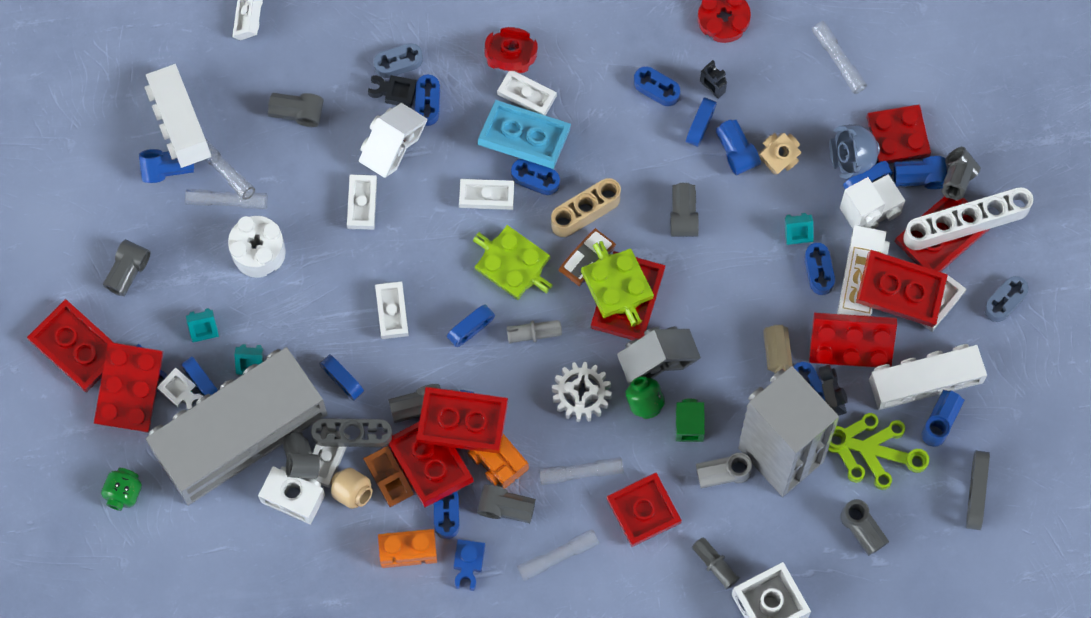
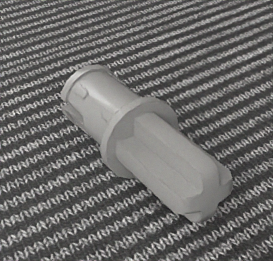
M559 320L540 323L531 321V324L507 326L509 344L529 340L537 342L536 339L562 335V327Z

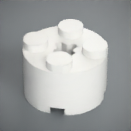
M245 216L239 219L229 234L228 246L232 259L243 274L260 278L267 276V274L274 270L276 271L282 265L286 254L285 244L279 226L272 220L263 216Z

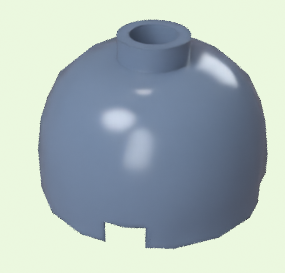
M849 124L838 126L834 129L833 132L837 133L835 138L830 139V157L834 169L839 167L843 173L839 174L841 178L849 179L862 174L876 164L880 147L874 135L867 128Z

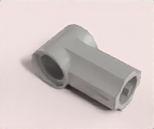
M735 453L727 458L696 464L700 488L747 481L750 478L752 469L750 458L744 453ZM735 463H743L747 469L743 473H736L731 467Z

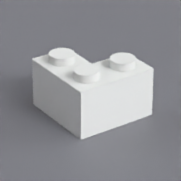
M403 103L394 108H389L381 116L377 115L370 125L372 130L370 136L365 139L360 148L362 154L359 162L386 178L397 170L406 148L419 140L428 119Z
M889 174L873 183L867 177L845 189L840 210L852 229H854V225L875 229L879 226V222L885 219L890 221L898 217L902 213L901 210L903 209L905 199Z

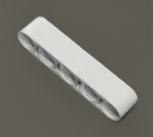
M1015 188L915 218L907 224L903 236L904 243L909 249L921 250L1023 219L1027 216L1033 204V195L1026 188ZM1020 200L1025 204V207H1017L1013 201ZM988 208H996L1000 214L993 215L989 213ZM969 215L974 219V222L968 223L963 220L962 216ZM945 223L949 229L940 230L936 224ZM911 231H920L923 237L915 238L912 236Z

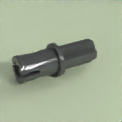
M702 537L693 544L692 549L706 564V570L708 572L712 571L724 585L725 589L730 588L739 580V577L724 561L725 556H720L706 538Z

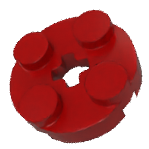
M702 0L698 10V24L701 31L705 35L707 34L712 37L714 41L720 43L738 40L750 24V7L745 0ZM721 12H726L731 16L728 17V21L724 22L717 15H720Z
M515 27L501 28L500 33L493 35L492 32L487 36L484 54L487 58L488 66L493 69L499 68L506 71L525 73L537 58L538 44L536 40L533 41L530 38V33Z

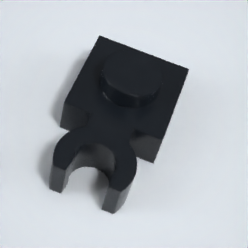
M712 60L701 70L700 82L718 99L726 92V73L723 69L721 71L717 69L715 61Z
M391 75L389 82H386L380 76H371V83L378 84L380 87L378 89L368 88V95L370 97L379 98L384 95L385 103L399 105L403 103L409 108L412 107L417 80Z
M830 365L820 367L819 371L824 383L822 388L826 403L838 416L846 414L845 404L848 403V398L845 390L838 386L835 368L831 369Z

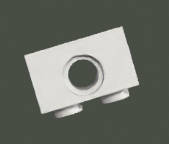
M273 466L258 497L261 503L311 525L325 497L323 488H321V483L318 481L287 477L286 467L282 466L281 469ZM291 488H298L300 490V494L295 498H288L286 496L287 491Z

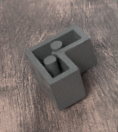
M676 326L667 329H660V327L648 329L644 332V337L628 342L625 345L626 348L617 353L628 384H631L637 377L654 378L664 371L683 370L701 359L690 329H678Z

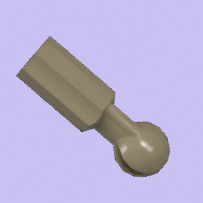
M783 325L766 327L763 333L767 369L774 372V374L781 369L786 371L792 366L788 327Z

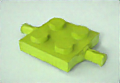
M508 225L492 241L480 232L476 234L477 237H474L473 242L484 248L485 251L482 258L475 265V270L517 300L533 285L546 294L549 292L553 284L541 277L543 267L551 258L548 253Z
M599 241V244L596 242L593 248L599 259L592 264L582 267L581 273L602 317L606 318L614 314L626 313L631 327L639 325L642 320L635 308L641 303L653 299L654 294L632 249L630 248L617 254H608L603 241Z

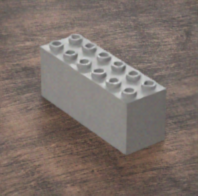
M287 347L283 350H274L267 356V360L261 364L249 366L243 372L244 375L236 380L230 379L220 386L219 391L213 395L207 394L201 397L196 402V406L188 411L186 409L181 410L173 416L171 422L165 426H156L149 432V436L145 438L153 454L188 506L281 446L284 438L291 435L292 432H302L317 420L327 416L322 397Z
M793 366L786 371L783 369L779 370L770 379L772 383L765 389L759 387L749 396L750 402L746 406L747 412L745 413L746 417L743 421L744 425L741 429L742 434L739 437L740 443L738 447L742 453L750 458L755 468L782 497L824 462L839 419L837 413Z

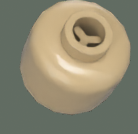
M351 467L345 468L341 472H336L330 482L332 497L350 509L366 505L372 496L373 490L370 479Z

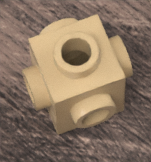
M775 132L763 142L765 147L758 152L761 161L773 174H779L784 168L789 171L799 162L797 157L802 153L798 149L800 143L792 134L780 133L777 135ZM780 147L783 149L782 156L778 152Z

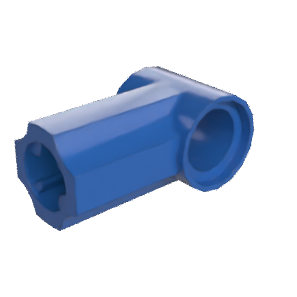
M737 119L728 120L716 128V133L727 153L728 164L736 176L761 165V160L755 146L752 143L749 144Z
M148 149L139 153L141 179L145 183L161 182L166 176L194 173V163L181 168L178 159L172 160L169 151L162 152L158 149Z
M930 156L922 161L894 162L893 175L896 187L924 186L926 189H942L947 175L946 158Z
M943 389L922 430V439L928 446L938 447L946 440L965 401L959 394ZM930 427H938L942 431V435L933 434Z

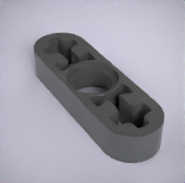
M319 419L311 428L314 442L325 447H384L390 443L393 436L390 424L382 419ZM336 426H340L339 435L341 439H336V433H329L325 439H322L321 435L317 432L322 431V427H327L329 432H337ZM350 426H355L360 430L359 436L354 440L347 439L344 436L345 429ZM364 426H368V432H377L378 427H383V431L387 432V434H383L382 439H377L376 434H367L368 440H364Z
M978 450L974 452L966 517L967 529L981 530L990 452Z

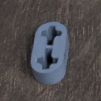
M408 43L382 51L374 58L375 72L380 77L390 78L391 75L396 76L415 70L423 62L422 50L418 45ZM412 52L415 55V60L410 61L407 58V53ZM387 60L390 63V68L385 69L382 66V61Z
M1019 276L1007 279L987 301L984 310L987 318L993 322L1005 320L1025 299L1029 289L1026 280ZM1017 285L1020 286V294L1016 292L1010 298L1008 294L1011 288ZM1003 300L1005 304L1001 310L1002 312L994 313L992 311L993 304L997 306Z

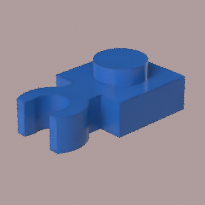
M457 540L453 567L454 569L461 570V572L455 578L456 589L460 588V582L463 579H468L471 582L470 591L475 590L476 578L473 572L482 573L485 543Z

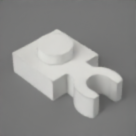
M176 367L157 387L177 407L182 402L186 403L187 410L192 408V404L203 397L200 394L192 393L196 385Z

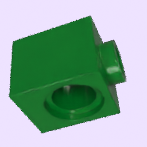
M692 398L677 402L676 442H703L705 435L704 402H698L697 399Z

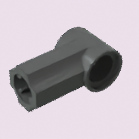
M272 93L268 104V116L295 120L298 124L306 127H317L324 99L311 93H304L301 96Z
M958 147L946 157L945 162L949 169L941 190L946 198L954 200L964 197L969 181L975 178L981 169L965 147Z
M690 183L672 185L673 213H671L670 221L671 237H698L699 219L698 212H696L695 185Z
M123 240L117 249L115 263L106 277L103 286L110 292L125 297L137 273L142 272L146 267L151 251L129 240Z
M425 385L418 388L414 393L388 399L394 423L420 417L425 388L441 389L440 385Z
M292 432L291 435L284 438L283 448L287 457V477L316 479L320 468L319 456L312 454L308 439L303 436L302 432Z
M486 484L483 486L477 513L487 518L501 519V517L530 524L536 499L508 493L502 487Z
M854 499L846 504L840 514L841 522L851 530L868 556L889 543V540L869 513V507L864 501ZM851 508L857 509L861 514V519H852L848 514V510Z

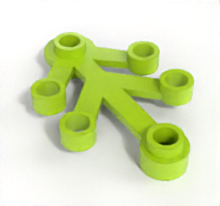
M873 413L865 414L860 421L847 428L836 426L833 437H839L841 443L834 444L831 441L828 448L829 452L839 454L848 469L849 480L854 483L863 480L865 469L856 463L850 450L860 452L875 476V486L880 490H886L890 487L892 477L888 472H885L877 457L905 464L914 473L923 472L929 464V455L922 449H913L911 452L906 453L880 446V444L891 438L898 439L903 436L905 425L899 420L892 421L889 427L863 441L852 438L864 430L873 431L876 429L878 417ZM871 418L875 424L868 426L865 423V419ZM892 426H899L901 428V432L894 433L892 431ZM918 458L921 460L922 465L914 466L912 460ZM857 469L861 472V476L858 478L854 477L851 471ZM886 477L888 484H880L878 478Z

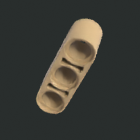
M612 178L603 179L556 207L551 214V229L553 233L559 237H568L615 209L620 203L621 187L619 183ZM604 191H612L615 193V196L606 198L602 193ZM583 204H588L593 209L584 212L579 207ZM560 218H567L570 223L560 225L556 221Z

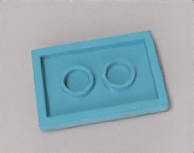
M495 100L478 138V145L554 169L570 132L571 124Z

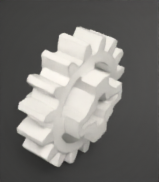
M574 362L572 363V370L569 371L566 367L562 368L563 377L556 375L555 381L559 385H552V392L557 393L553 396V403L560 402L557 411L562 412L566 410L567 419L575 415L576 421L580 422L581 417L585 416L589 422L591 421V414L594 413L598 417L601 416L600 407L608 408V402L605 399H611L612 392L607 391L611 388V382L604 381L606 378L605 372L597 374V365L588 369L587 362H584L582 368H578ZM578 376L573 382H568L570 379ZM588 378L593 379L598 385H593ZM582 383H584V396H582V401H579L578 392ZM566 399H571L575 407L570 405ZM596 402L592 406L585 408L589 403Z

